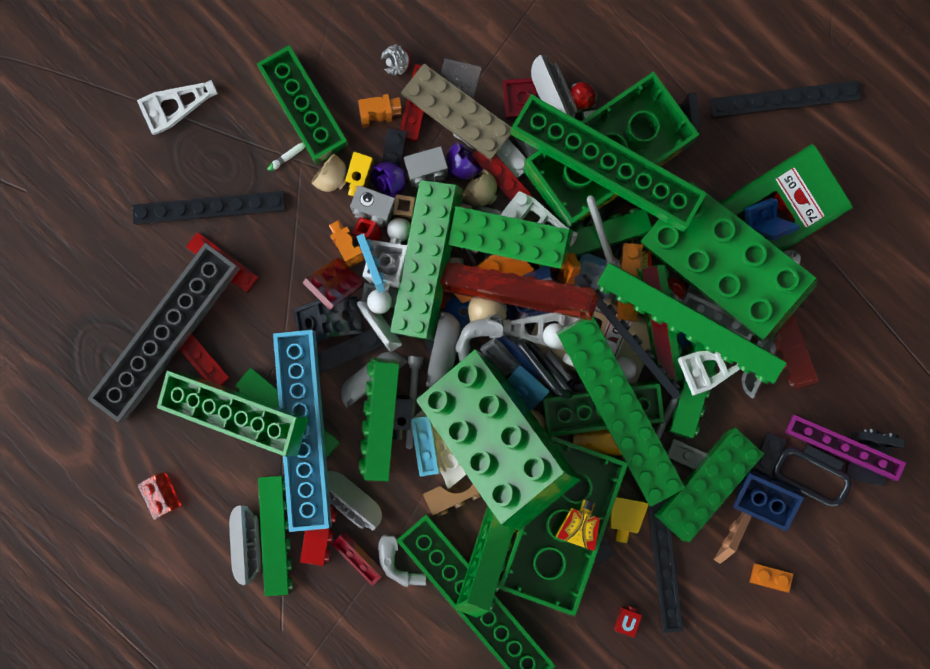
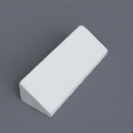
M357 302L361 313L389 352L400 347L402 342L396 334L390 332L391 328L382 315L372 312L367 303Z

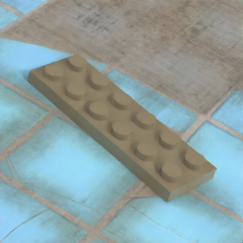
M423 64L401 92L403 97L490 161L511 136L512 127L426 64Z

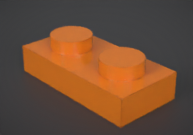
M575 253L568 254L566 268L560 269L557 276L563 294L570 293L575 283L574 276L581 270V264L577 260Z
M754 563L750 583L789 593L793 574Z

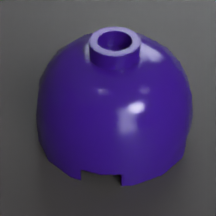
M456 142L447 152L446 165L448 166V174L453 178L458 177L461 180L472 179L482 171V167L475 163L471 156L472 153L463 144L459 145Z
M382 162L372 166L373 172L370 173L376 190L380 189L384 195L396 198V195H400L403 192L406 184V173L403 168H400L393 162Z

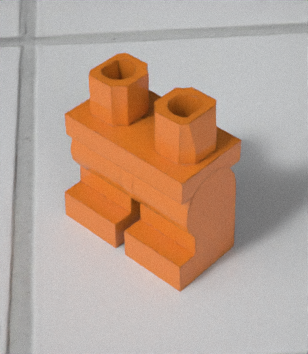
M385 94L383 98L373 97L358 100L363 128L370 127V121L383 122L386 119V122H392L393 116L401 115L399 97L389 99V95Z
M339 220L330 224L329 227L333 232L330 237L336 247H338L348 267L351 268L364 261V255L360 247H356L348 227L343 228Z

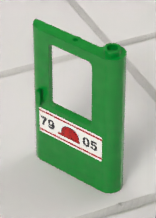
M813 144L719 202L734 215H737L744 211L746 207L752 206L772 192H778L794 217V223L800 227L799 230L792 232V234L781 236L777 240L768 239L769 242L782 252L853 208Z

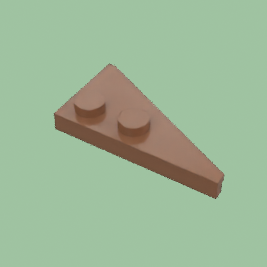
M741 512L737 521L731 524L729 528L730 533L723 541L721 548L714 558L716 562L721 564L736 552L752 517L751 515Z

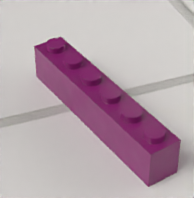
M796 415L791 416L784 432L894 481H899L906 464L903 461Z

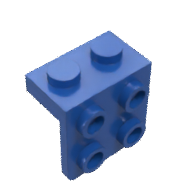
M774 198L745 208V223L769 240H777L781 236L789 235L799 230L798 224L777 218L778 200Z

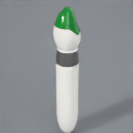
M303 142L271 162L267 170L274 171L278 169L280 165L305 148Z

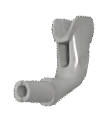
M490 315L487 318L472 321L463 328L455 345L459 363L470 354V339L480 336H490V338L503 336L502 316Z
M383 535L380 538L378 550L381 569L385 572V575L404 587H408V585L426 586L425 574L409 573V571H399L396 569L395 551H398L397 538L394 535Z

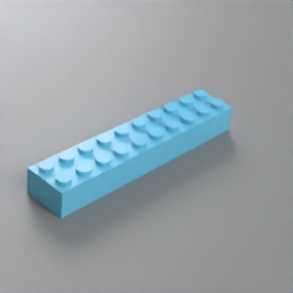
M305 330L274 333L279 407L308 417L298 456H283L289 532L331 528L332 521L316 332Z

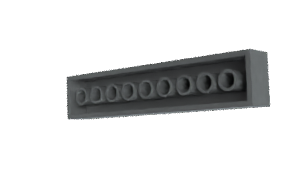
M205 243L88 397V400L115 421L125 422L241 268L211 245Z

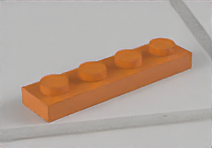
M623 243L621 269L639 278L637 269L641 268L643 245ZM618 301L617 317L620 321L624 319L625 321L636 322L638 311L633 309L634 305L630 302L624 304Z

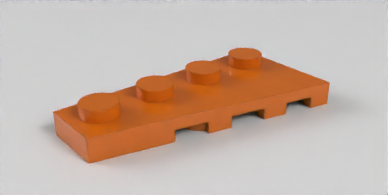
M491 254L450 287V289L463 304L471 300L479 292L491 291L534 271V268L527 261Z

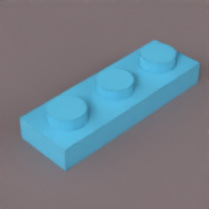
M364 233L356 236L378 293L386 291L383 285L387 283L383 272L379 273L377 269L380 266L377 256H372L371 251L374 250L371 240H366Z
M427 416L412 418L411 425L419 475L439 474L432 423Z

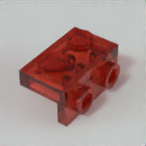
M166 472L154 475L137 485L153 520L181 507Z

